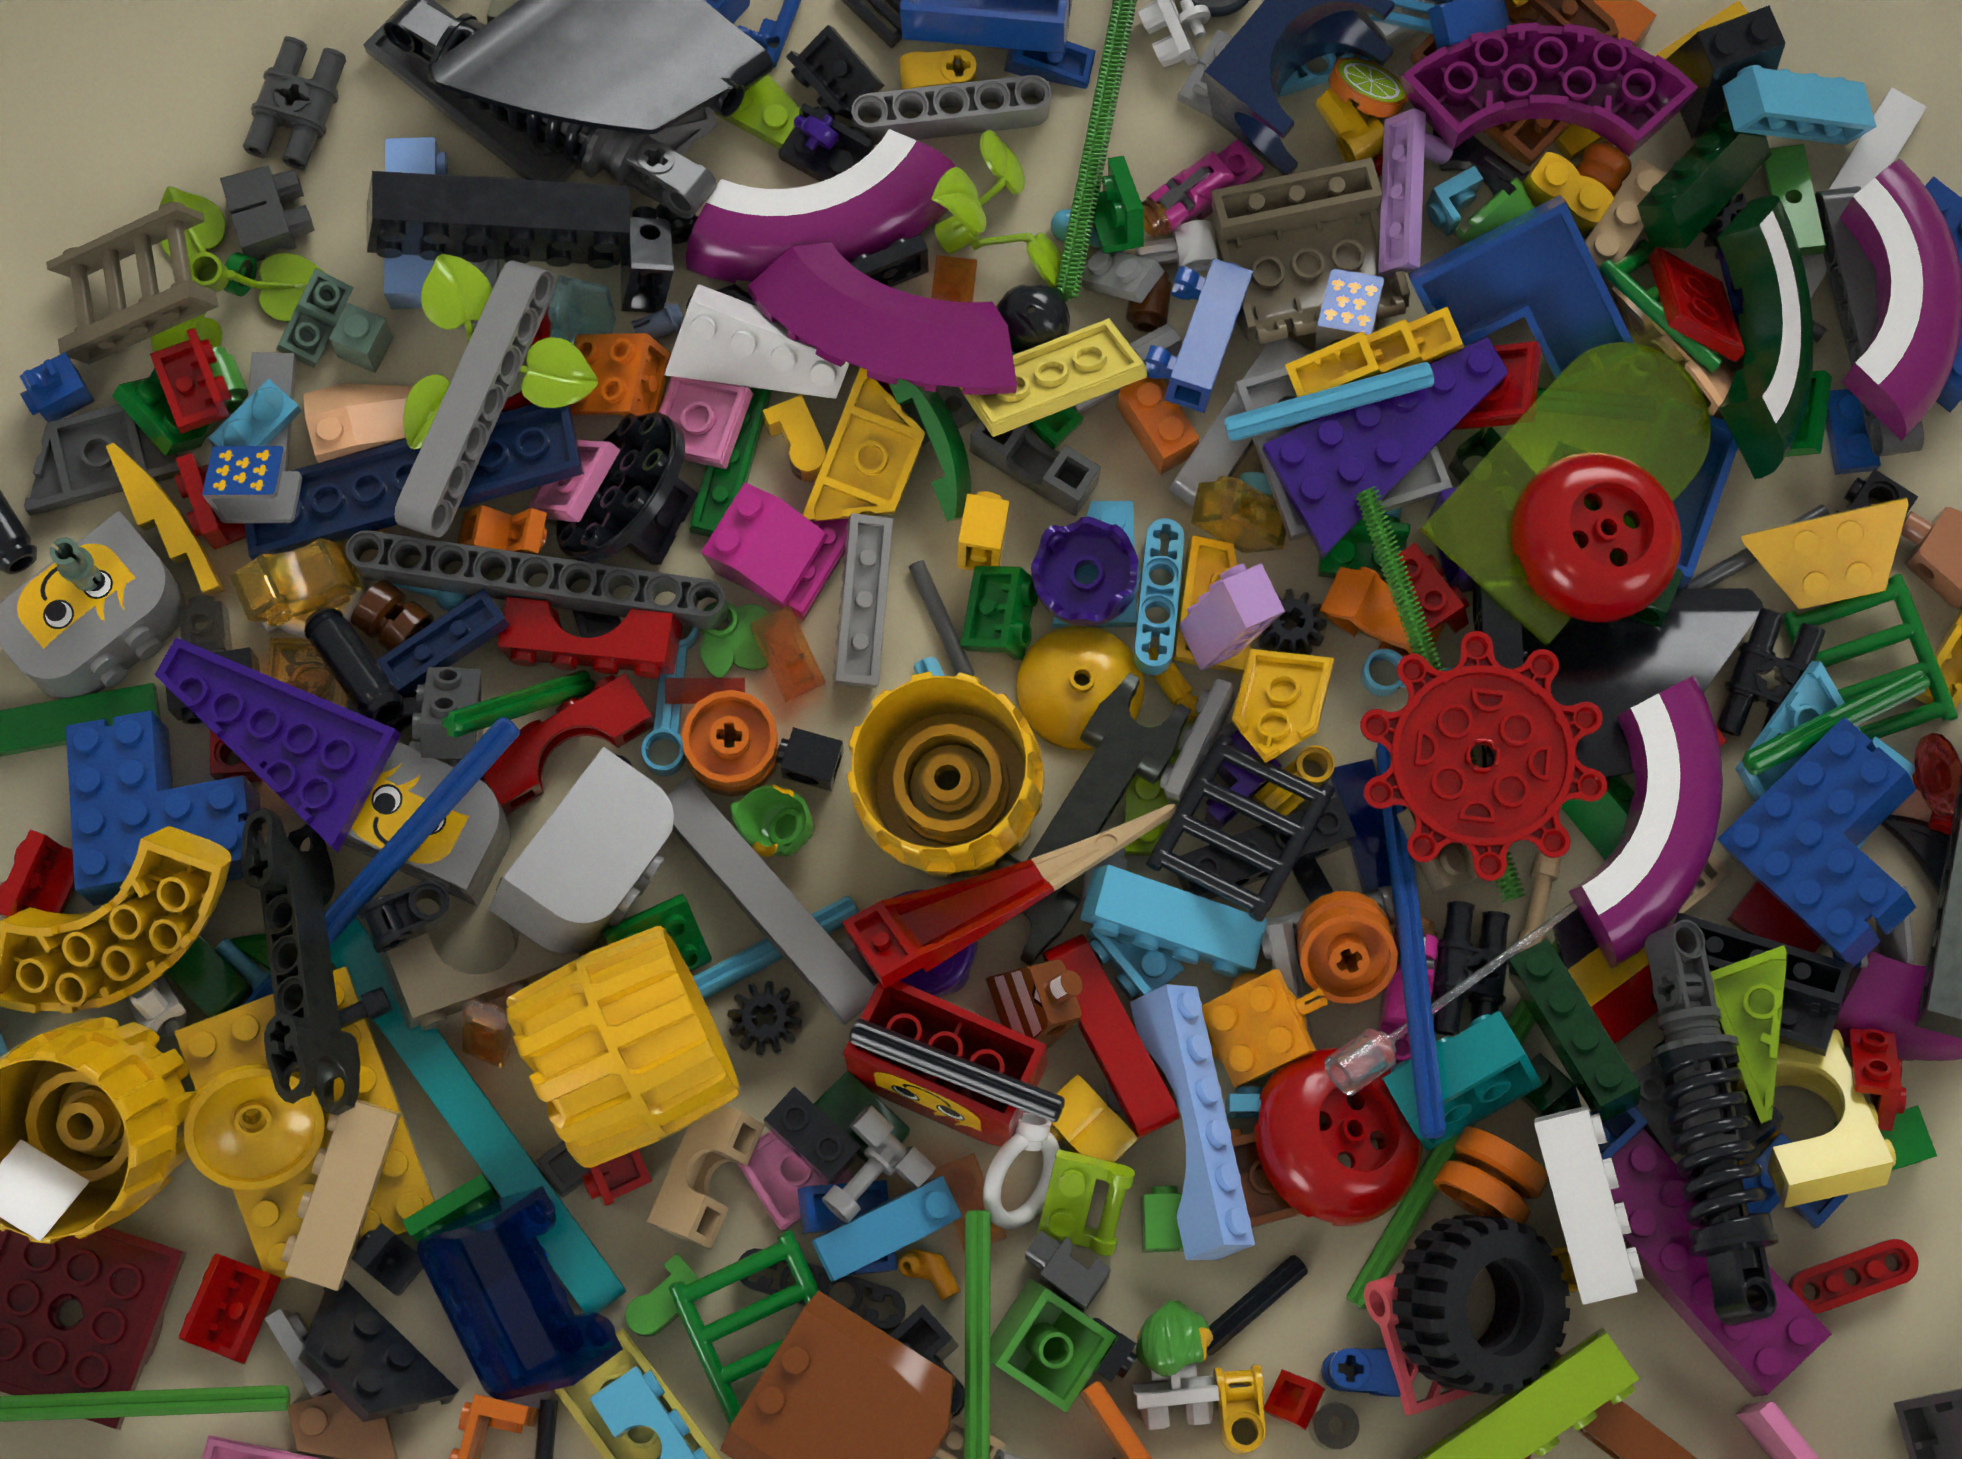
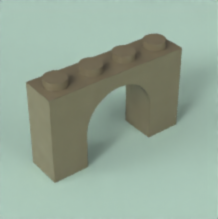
M503 877L500 878L499 883H498L497 888H496V891H497V889H498V887H499V885H500L501 880H502ZM510 925L514 937L513 956L502 967L486 974H466L448 966L435 952L428 933L410 939L403 945L379 953L408 1030L420 1025L422 1030H429L447 1022L446 1016L463 1011L464 1015H471L489 1007V1001L502 996H505L507 1000L513 993L579 958V953L550 951Z

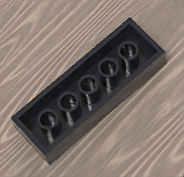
M372 171L367 200V253H377L378 256L383 258H397L404 254L420 255L425 260H435L437 256L446 254L462 257V259L473 263L483 262L487 259L505 260V262L514 260L525 264L529 261L547 262L548 265L554 267H564L571 263L588 264L595 269H606L613 265H619L630 235L629 186Z

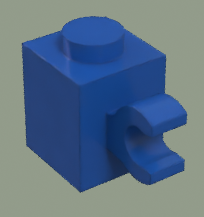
M65 352L52 359L45 360L43 364L31 370H26L19 376L27 389L20 393L27 408L33 416L40 413L47 423L62 419L95 401L76 366Z

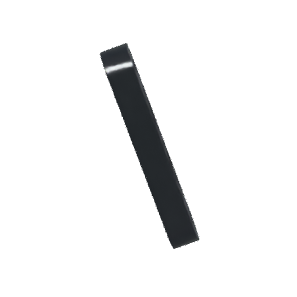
M754 1248L747 1250L740 1256L739 1260L762 1249ZM786 1259L780 1261L781 1263L787 1264ZM777 1263L767 1267V1269L777 1271ZM807 1263L819 1291L830 1297L831 1289L839 1283H848L855 1289L856 1299L847 1308L854 1313L858 1311L862 1304L864 1288L873 1291L869 1296V1300L882 1303L885 1296L892 1297L893 1306L899 1309L897 1316L889 1315L886 1322L878 1320L879 1312L868 1307L865 1310L866 1316H860L877 1328L883 1330L893 1329L903 1321L906 1305L904 1298L896 1290L849 1275L831 1282L823 1267ZM788 1264L783 1269L780 1275L779 1290L770 1288L774 1279L767 1276H759L757 1282L750 1281V1276L740 1281L745 1287L753 1291L772 1295L787 1288V1279L791 1274V1270ZM804 1300L796 1303L802 1306H806Z

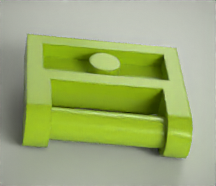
M1057 1149L1037 1235L1040 1231H1043L1052 1239L1062 1242L1068 1237L1072 1244L1090 1248L1096 1254L1102 1256L1114 1255L1118 1243L1115 1233L1126 1189L1132 1187L1135 1171L1122 1164ZM1098 1179L1106 1181L1109 1187L1099 1227L1095 1229L1087 1227L1085 1224L1096 1180Z

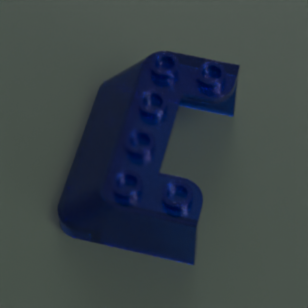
M543 1186L499 1198L433 1231L421 1239L417 1245L419 1260L480 1384L491 1397L503 1401L573 1386L623 1350L615 1334V1328L608 1318L596 1312L574 1314L568 1302L567 1294L555 1276L548 1261L547 1253L536 1237L550 1231L556 1223L554 1203L548 1197Z

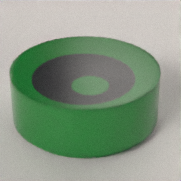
M236 252L227 259L224 265L228 270H233L240 275L255 280L257 263L254 257ZM229 280L224 291L242 297L249 292L251 287L234 280Z

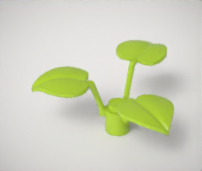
M987 130L981 135L980 149L987 166L997 176L996 184L978 199L975 185L962 169L953 167L946 171L940 178L931 200L947 208L953 216L935 226L936 237L942 248L949 254H953L968 245L977 250L988 245L1025 242L1027 243V253L1034 267L1046 283L1055 289L1062 255L1056 245L1044 233L1039 232L1035 236L1031 233L981 238V233L985 232L986 216L982 206L1001 191L1005 185L1014 195L1021 193L1025 185L1023 168L1015 153L992 130Z
M168 186L163 194L160 206L169 202H179L188 208L204 214L205 222L184 231L192 280L198 285L216 291V293L222 291L227 286L229 280H234L254 289H262L259 295V303L266 314L275 320L289 322L315 268L322 272L323 270L310 260L292 253H278L265 258L260 265L262 281H256L233 270H228L216 255L206 251L219 246L225 237L227 225L221 209L214 202L203 196ZM165 239L160 244L165 253L171 258L168 239ZM206 313L152 336L153 352L190 340L186 330L195 328L200 341L208 338L212 348L221 347L223 341L222 327L217 321L204 317Z
M441 254L436 257L423 284L421 292L422 309L429 321L439 328L454 330L464 324L467 343H469L474 332L472 321H479L493 289L488 279L477 267L462 258ZM555 337L544 338L532 345L526 356L527 366L522 365L519 373L526 374L521 384L523 396L532 404L543 408H561L574 404L589 395L598 384L597 376L580 350L569 341ZM432 374L422 378L412 387L408 394L404 407L403 427L407 444L411 449H421L450 385V382L442 375Z

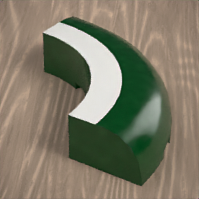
M1776 195L1751 200L1717 237L1730 271L1734 290L1742 289L1743 313L1738 314L1739 333L1745 350L1743 369L1735 371L1731 387L1724 401L1719 406V410L1755 480L1775 472L1792 448L1806 413L1813 372V317L1806 272L1790 220L1779 196Z

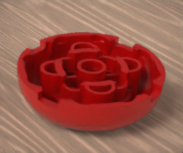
M1584 452L1563 457L1543 468L1529 481L1516 502L1511 522V541L1514 556L1518 555L1521 565L1528 576L1525 580L1529 586L1548 605L1565 615L1579 620L1613 622L1642 611L1659 598L1668 587L1680 560L1682 547L1681 525L1669 494L1660 482L1640 465L1609 453ZM1584 497H1586L1591 506L1599 507L1597 511L1589 510L1584 504ZM1623 515H1627L1633 520L1635 528H1629L1625 525ZM1572 533H1578V534H1577L1578 544L1576 543V541H1575L1574 536H1573ZM1613 550L1623 554L1621 561L1618 563L1619 566H1615L1610 561V552Z
M1343 1048L1316 1049V1051L1277 1069L1269 1078L1260 1094L1259 1099L1262 1101L1259 1109L1258 1123L1254 1124L1258 1156L1263 1170L1274 1189L1299 1213L1308 1218L1313 1216L1333 1223L1332 1226L1361 1225L1388 1213L1406 1196L1412 1187L1422 1159L1423 1145L1408 1124L1382 1079L1390 1074L1391 1071L1380 1062L1360 1052ZM1347 1096H1350L1352 1099L1351 1107L1348 1105ZM1320 1113L1327 1119V1122L1321 1127L1319 1125ZM1370 1138L1373 1140L1376 1139L1378 1149L1373 1147ZM1344 1153L1348 1155L1351 1161L1350 1168L1337 1160L1338 1155Z

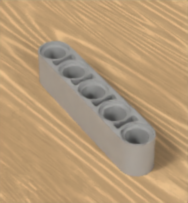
M1026 75L867 93L859 96L852 105V126L865 131L874 142V145L879 144L889 129L914 140L982 133L987 130L1000 131L1041 125L1049 115L1051 88L1044 78L1038 75ZM1028 97H1035L1041 102L1036 105H1030L1023 100ZM987 102H996L1000 105V107L997 109H988L985 108L983 104ZM954 106L960 111L955 114H948L942 109ZM907 111H915L919 113V116L909 119L903 117L902 114ZM868 115L879 118L874 123H865L861 119Z
M1289 335L1287 339L1268 342L1243 379L1284 368L1285 364L1309 355L1314 351ZM1235 391L1192 452L1169 489L1171 494L1203 514H1206L1254 444L1252 437L1237 441H1230L1228 438L1225 419L1229 416L1243 413Z

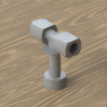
M872 1105L866 1106L850 1123L849 1127L868 1145L864 1154L869 1160L843 1189L833 1185L824 1195L822 1201L838 1218L849 1223L861 1210L856 1201L882 1172L888 1176L897 1172L912 1188H919L930 1177L936 1167L914 1146L906 1148L890 1133L894 1126Z

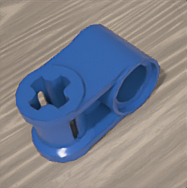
M1346 1348L1330 1353L1322 1363V1378L1326 1385L1333 1390L1370 1393V1395L1400 1397L1401 1395L1386 1348ZM1346 1362L1347 1366L1354 1368V1375L1346 1377L1344 1373H1338V1364Z

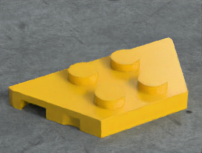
M861 367L859 369L802 514L811 522L847 519L851 513L870 516L896 514L925 440L926 433L913 418L908 416L891 394H888L875 379L866 377L867 369Z
M1905 497L1742 534L1741 538L1743 544L1799 610L1886 591L1909 505L1908 499Z

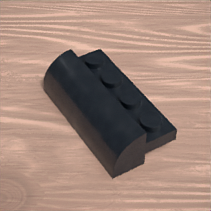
M1678 912L1674 923L1681 920H1690L1696 923L1702 930L1710 972L1785 945L1787 964L1779 1042L1826 1056L1844 1001L1853 964ZM1666 990L1668 994H1671L1672 990ZM1652 992L1651 1003L1657 1004Z

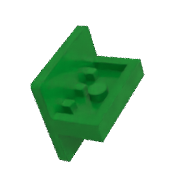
M683 893L628 917L617 926H608L604 931L608 944H611L647 929L661 926L666 929L673 939L690 971L712 960L690 905Z

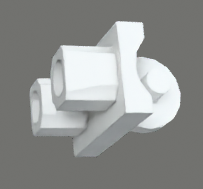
M1155 0L1138 11L1142 23L1149 34L1166 26L1170 30L1171 35L1152 44L1157 58L1163 67L1176 64L1182 60L1189 67L1198 63V55L1187 31L1192 30L1195 39H1199L1206 34L1203 24L1211 17L1206 5L1194 6L1192 0H1182L1180 5L1183 12L1179 14L1174 0Z
M164 974L140 991L125 998L138 1024L152 1029L158 1036L175 1035L174 1031L184 1028L186 1024V1009Z
M1195 1363L1186 1365L1175 1375L1162 1377L1150 1369L1152 1382L1132 1384L1133 1398L1137 1409H1140L1147 1430L1169 1427L1168 1406L1185 1404L1188 1425L1212 1423L1213 1401H1219L1218 1386L1215 1385L1212 1375L1197 1377Z

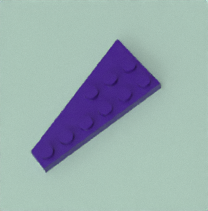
M1488 337L1430 364L1434 376V385L1432 387L1317 418L1263 445L1262 450L1322 559L1364 517L1361 515L1363 512L1359 510L1361 506H1358L1359 501L1356 500V494L1377 486L1374 488V490L1379 489L1376 495L1381 494L1378 500H1383L1439 442H1442L1452 432L1453 428L1469 412H1472L1506 378L1508 370Z
M176 637L157 669L155 676L338 853L401 734L392 727Z

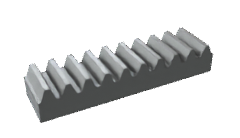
M851 513L848 518L833 684L875 689L879 685L893 518Z

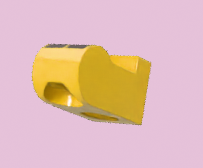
M802 394L764 409V424L770 437L782 434L789 449L791 470L795 477L806 482L816 481L826 456V450Z

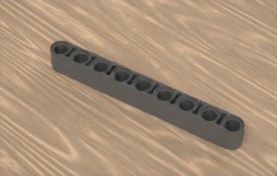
M376 531L357 532L349 538L346 544V555L356 573L370 581L379 582L386 579L391 584L474 595L484 588L488 595L494 599L506 600V597L544 600L556 608L626 617L630 609L670 612L676 616L682 626L701 629L719 627L728 615V605L722 587L717 582L709 579L598 563L592 564L584 561ZM369 549L378 550L377 556L372 561H359L365 551ZM411 555L421 556L416 566L412 568L401 567L407 557ZM453 561L463 562L462 568L457 573L449 575L443 573L449 563ZM495 567L506 569L504 575L498 580L490 581L485 579L487 573ZM537 573L548 575L547 581L541 586L532 587L527 584L529 579ZM585 579L591 582L589 588L584 592L574 593L570 591L571 585L577 580ZM627 585L633 588L632 593L627 598L616 599L612 597L613 591L617 587ZM669 591L676 595L675 599L667 605H659L654 602L656 596L662 592ZM704 598H714L718 601L717 606L711 611H701L696 608L697 604Z

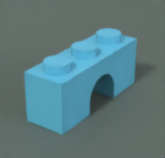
M635 1366L589 1398L615 1438H620L636 1427H650L658 1434L661 1440L662 1452L660 1459H709L701 1447L693 1451L684 1436L691 1431L676 1408L668 1413L660 1401L659 1397L665 1394V1391L651 1370L643 1374L640 1368Z

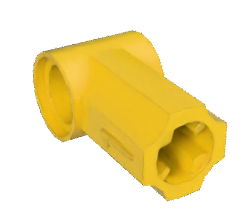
M1330 87L1317 98L1315 106L1336 135L1337 147L1344 161L1348 163L1374 158L1383 153L1384 125L1380 120L1373 116L1369 117L1367 114L1360 112L1359 109H1356L1359 103L1351 98L1348 103L1343 102Z
M1318 745L1308 746L1302 749L1297 758L1283 770L1320 786L1321 783H1327L1333 774L1335 767L1334 757L1325 747ZM1305 761L1317 762L1323 769V775L1320 777L1307 775L1303 770L1302 763ZM1270 782L1252 797L1254 801L1285 816L1291 814L1306 801Z

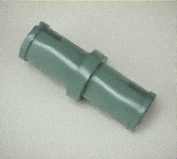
M63 537L55 540L53 543L59 549L57 551L55 548L50 547V557L57 564L60 575L67 581L73 582L79 590L91 591L95 589L97 584L94 583L93 578L100 582L101 573L94 565L92 555L86 549L79 547L71 538Z

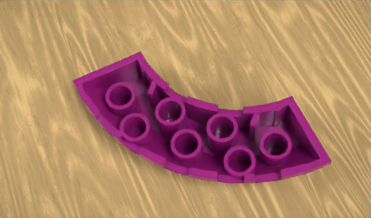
M832 242L790 247L748 285V294L770 322L779 321L788 329L787 337L795 342L800 340L806 345L816 347L815 355L830 363L842 367L845 362L867 369L866 377L897 385L899 378L907 380L915 386L924 387L925 391L936 392V386L940 385L963 387L962 394L967 395L1016 393L1017 381L1008 325L993 301H942L894 289L856 269L837 251Z

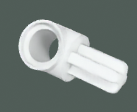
M1207 220L1185 222L1173 231V238L1144 242V247L1135 248V255L1156 260L1159 264L1176 262L1178 268L1179 266H1184L1196 272L1209 270L1213 258L1217 259L1211 222Z

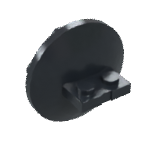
M653 412L637 417L629 414L621 420L617 429L603 440L611 442L620 449V452L580 522L557 520L556 537L558 545L562 552L573 560L592 564L615 555L627 546L651 565H661L676 537V531L681 522H684L699 494L678 478L685 454V438L681 427L662 413Z

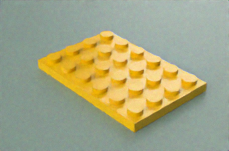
M344 966L334 970L333 976L338 1010H341L360 1001L348 967ZM273 994L174 1031L196 1091H199L207 1082L227 1070L252 1064L268 1065L264 1045V1032L271 1018L276 1015ZM367 1018L342 1028V1031L352 1033L358 1044L360 1085L357 1099L402 1113ZM341 1077L334 1080L335 1102L342 1097L344 1092V1082ZM322 1107L325 1127L320 1147L328 1149L333 1131L327 1130L331 1114L327 1113ZM249 1109L244 1114L247 1116H253L257 1114L259 1110ZM403 1113L359 1240L368 1231L375 1230L381 1223L396 1235L406 1232L407 1229L402 1221L435 1202ZM317 1153L301 1172L281 1184L258 1190L233 1189L262 1270L280 1277L281 1280L291 1277L285 1275L288 1263L281 1261L289 1236L291 1234L298 1236L303 1222L302 1218L297 1217V1211L304 1192H313L318 1175L312 1173V1168Z

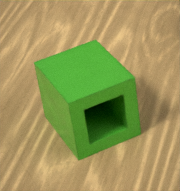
M1177 1186L1151 1187V1194H1144L1141 1197L1143 1253L1184 1252L1176 1217L1182 1193L1177 1191Z

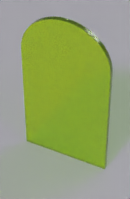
M1627 342L1609 343L1594 347L1578 356L1563 370L1419 530L1542 643L1548 645L1572 617L1554 609L1534 592L1525 580L1528 576L1521 565L1518 555L1514 556L1511 541V522L1514 508L1521 492L1536 474L1551 463L1573 454L1601 452L1617 455L1640 465L1660 482L1673 502L1699 472L1708 453L1711 427L1704 397L1695 381L1680 364L1654 348ZM1584 497V504L1589 510L1597 511L1599 507L1591 506L1586 497ZM1623 515L1625 525L1629 528H1635L1633 520L1629 516ZM1572 533L1573 536H1574V539H1575L1576 543L1578 544V541H1577V534H1578V533ZM1616 550L1610 552L1609 557L1612 564L1618 565L1623 557L1621 552Z

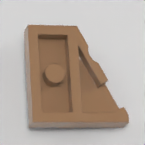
M333 1392L289 1405L288 1413L297 1451L339 1459H398L388 1415L381 1419L363 1422Z

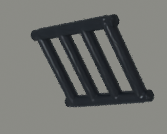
M1220 734L1153 848L1146 865L1155 871H1160L1163 867L1250 910L1249 916L1258 922H1262L1329 805L1335 788L1327 783H1321L1320 786H1317L1269 762L1265 763L1262 759L1233 746L1234 741L1229 736ZM1226 761L1309 801L1299 822L1214 782L1213 779L1223 762ZM1205 796L1290 837L1279 858L1193 817L1203 797ZM1182 833L1190 834L1269 873L1259 894L1172 853Z

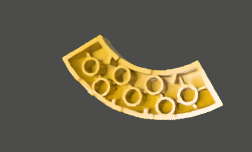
M167 826L140 839L137 855L131 870L123 884L119 887L121 890L99 909L77 914H60L29 907L1 920L0 1006L29 1013H38L40 1011H61V1014L74 1013L77 1010L100 1008L113 1004L140 991L161 977L186 953L202 933L212 916L226 883L232 860L230 852L222 845L211 840Z

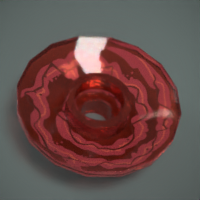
M1928 733L1920 738L1916 747L1913 782L1931 810L1938 816L1952 817L1962 764L1958 753L1947 738L1942 734Z

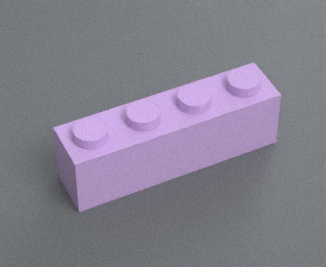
M1243 563L1223 572L1220 575L1221 580L1210 585V591L1198 597L1199 602L1187 609L1189 615L1178 626L1200 671L1238 655L1285 612L1262 563L1249 569Z

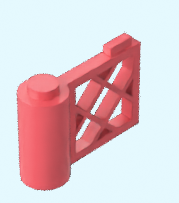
M1397 1273L1367 1283L1364 1289L1365 1305L1372 1319L1380 1325L1387 1353L1400 1389V1398L1405 1415H1414L1475 1393L1439 1385L1437 1381L1432 1380L1433 1382L1427 1397L1419 1401L1416 1400L1412 1383L1417 1371L1419 1372L1418 1364L1411 1363L1405 1352L1402 1351L1395 1325L1399 1324L1398 1315L1393 1314L1392 1300H1397L1398 1288L1394 1287ZM1442 1387L1447 1389V1391L1440 1393Z

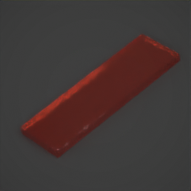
M745 677L665 678V704H696L714 692L727 690L745 693Z

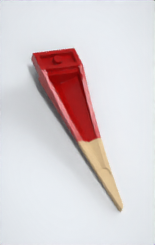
M1166 805L1087 839L995 871L931 889L881 900L842 921L843 927L882 986L887 988L921 968L928 972L1171 818L1176 810V805Z

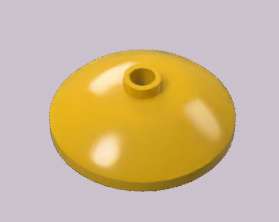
M1073 625L1062 627L1041 637L1024 656L1016 682L1018 705L1032 730L1042 739L1057 747L1068 750H1093L1094 748L1082 742L1080 737L1099 704L1121 684L1129 673H1132L1140 678V684L1129 708L1131 717L1136 720L1144 698L1143 673L1136 667L1133 657L1134 653L1112 633L1092 626ZM1078 674H1085L1090 682L1085 686H1080L1075 683L1074 677Z
M252 1064L227 1070L207 1082L194 1096L187 1109L183 1133L187 1153L195 1167L204 1176L228 1188L258 1190L273 1187L291 1179L311 1162L321 1145L325 1122L323 1109L314 1089L311 1096L302 1098L294 1104L285 1102L275 1089L269 1066L266 1064ZM294 1072L291 1074L289 1081L291 1090L296 1088L300 1081V1076ZM249 1109L259 1110V1112L253 1116H247L244 1114Z

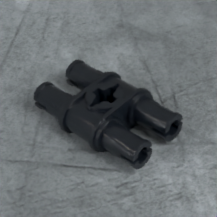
M1761 608L1748 643L1743 642L1742 646L1738 648L1740 655L1730 682L1725 683V691L1729 694L1716 727L1722 732L1739 737L1753 702L1761 701L1766 703V707L1769 708L1762 727L1763 730L1811 661H1815L1826 631L1817 626L1802 623L1789 657L1779 658L1775 656L1776 654L1772 650L1785 616L1776 611ZM1773 670L1775 671L1774 679L1780 681V684L1784 686L1777 685L1768 690L1766 689L1767 681L1757 674L1764 675Z
M1463 901L1447 902L1443 939L1439 940L1437 947L1439 953L1436 978L1433 983V993L1436 994L1433 1023L1435 1034L1455 1036L1460 1033L1459 1026L1464 998L1469 999L1468 1002L1472 1004L1470 1023L1482 1015L1496 1013L1499 1011V1007H1503V1003H1506V996L1503 993L1506 968L1509 965L1510 958L1509 953L1506 952L1510 915L1499 911L1482 912L1481 936L1479 938V947L1476 948L1470 942L1475 905Z

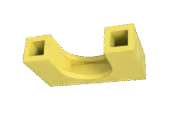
M1837 1029L1833 1030L1826 1056L1779 1042L1775 1087L1797 1086L1815 1092L1830 1104L1838 1119V1125L1822 1136L1772 1147L1767 1172L1783 1208L1887 1185L1892 1167L1896 1164L1895 1150L1890 1140L1883 1139L1878 1128V1115L1874 1105L1871 1102H1866L1863 1093L1854 1090L1851 1065L1849 1066L1844 1055V1042L1840 1032ZM1737 1063L1727 1064V1068H1738ZM1743 1078L1738 1082L1730 1083L1733 1092H1744L1747 1089Z

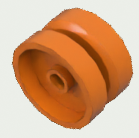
M736 690L714 692L698 701L686 716L681 735L688 767L697 782L712 793L728 797L746 795L754 788L765 785L775 772L777 767L775 761L779 748L775 719L767 706L753 695ZM728 741H735L734 747L727 748L725 744Z
M1336 891L1320 896L1305 908L1297 923L1295 941L1305 981L1314 991L1320 988L1325 994L1322 997L1334 1003L1355 1004L1372 999L1388 986L1396 972L1398 951L1387 914L1374 899L1359 892Z
M1470 1126L1463 1128L1453 1145V1149L1460 1161L1447 1160L1443 1162L1433 1180L1435 1187L1447 1198L1473 1215L1513 1219L1517 1223H1525L1531 1211L1523 1198L1536 1199L1542 1195L1549 1182L1547 1170L1528 1154L1505 1140L1478 1128Z

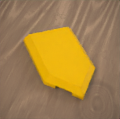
M1250 649L1232 715V723L1265 763L1318 732L1335 662L1333 657Z

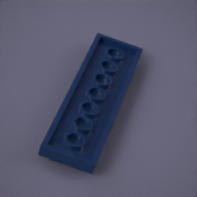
M532 404L500 413L458 508L584 474L570 405L561 408H543ZM406 439L292 470L300 472L302 476L295 519L292 523H244L249 557L254 564L345 540L360 531H378L398 525L394 515L395 506L420 449H411Z

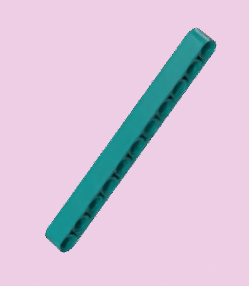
M356 917L329 946L332 963L337 969L344 966L348 967L360 1001L362 1000L360 995L381 986L383 987L393 1011L374 1019V1021L589 1319L593 1318L625 1294L627 1290L437 1027L422 1030L420 1025L408 1030L380 955L376 953L373 947L375 942Z

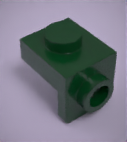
M1541 1053L1530 1060L1543 1085L1520 1099L1537 1113L1539 1117L1581 1107L1576 1085Z

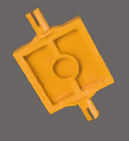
M1273 969L1202 1005L1205 1024L1209 1030L1213 1060L1218 1058L1224 1065L1234 1088L1242 1087L1296 1059L1316 1051L1307 1031L1305 1015L1328 1005L1327 998H1320L1325 996L1320 988L1301 998H1297L1288 989L1280 969Z

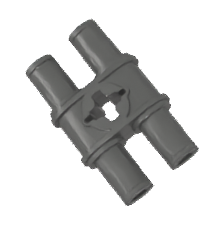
M285 36L274 66L268 68L263 74L265 81L257 102H254L251 106V114L254 118L243 147L247 153L253 156L266 158L277 127L291 128L293 131L282 159L284 163L293 168L305 170L316 139L325 135L327 130L325 124L331 108L339 99L336 86L346 63V57L338 50L324 48L313 78L305 79L298 77V72L308 48L303 41Z

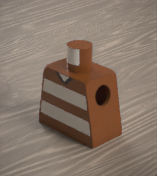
M1060 959L986 978L1001 1024L1046 1044L1047 1049L1081 1019L1082 1012L1076 996L1082 991V980L1076 972L1066 970L1064 963Z

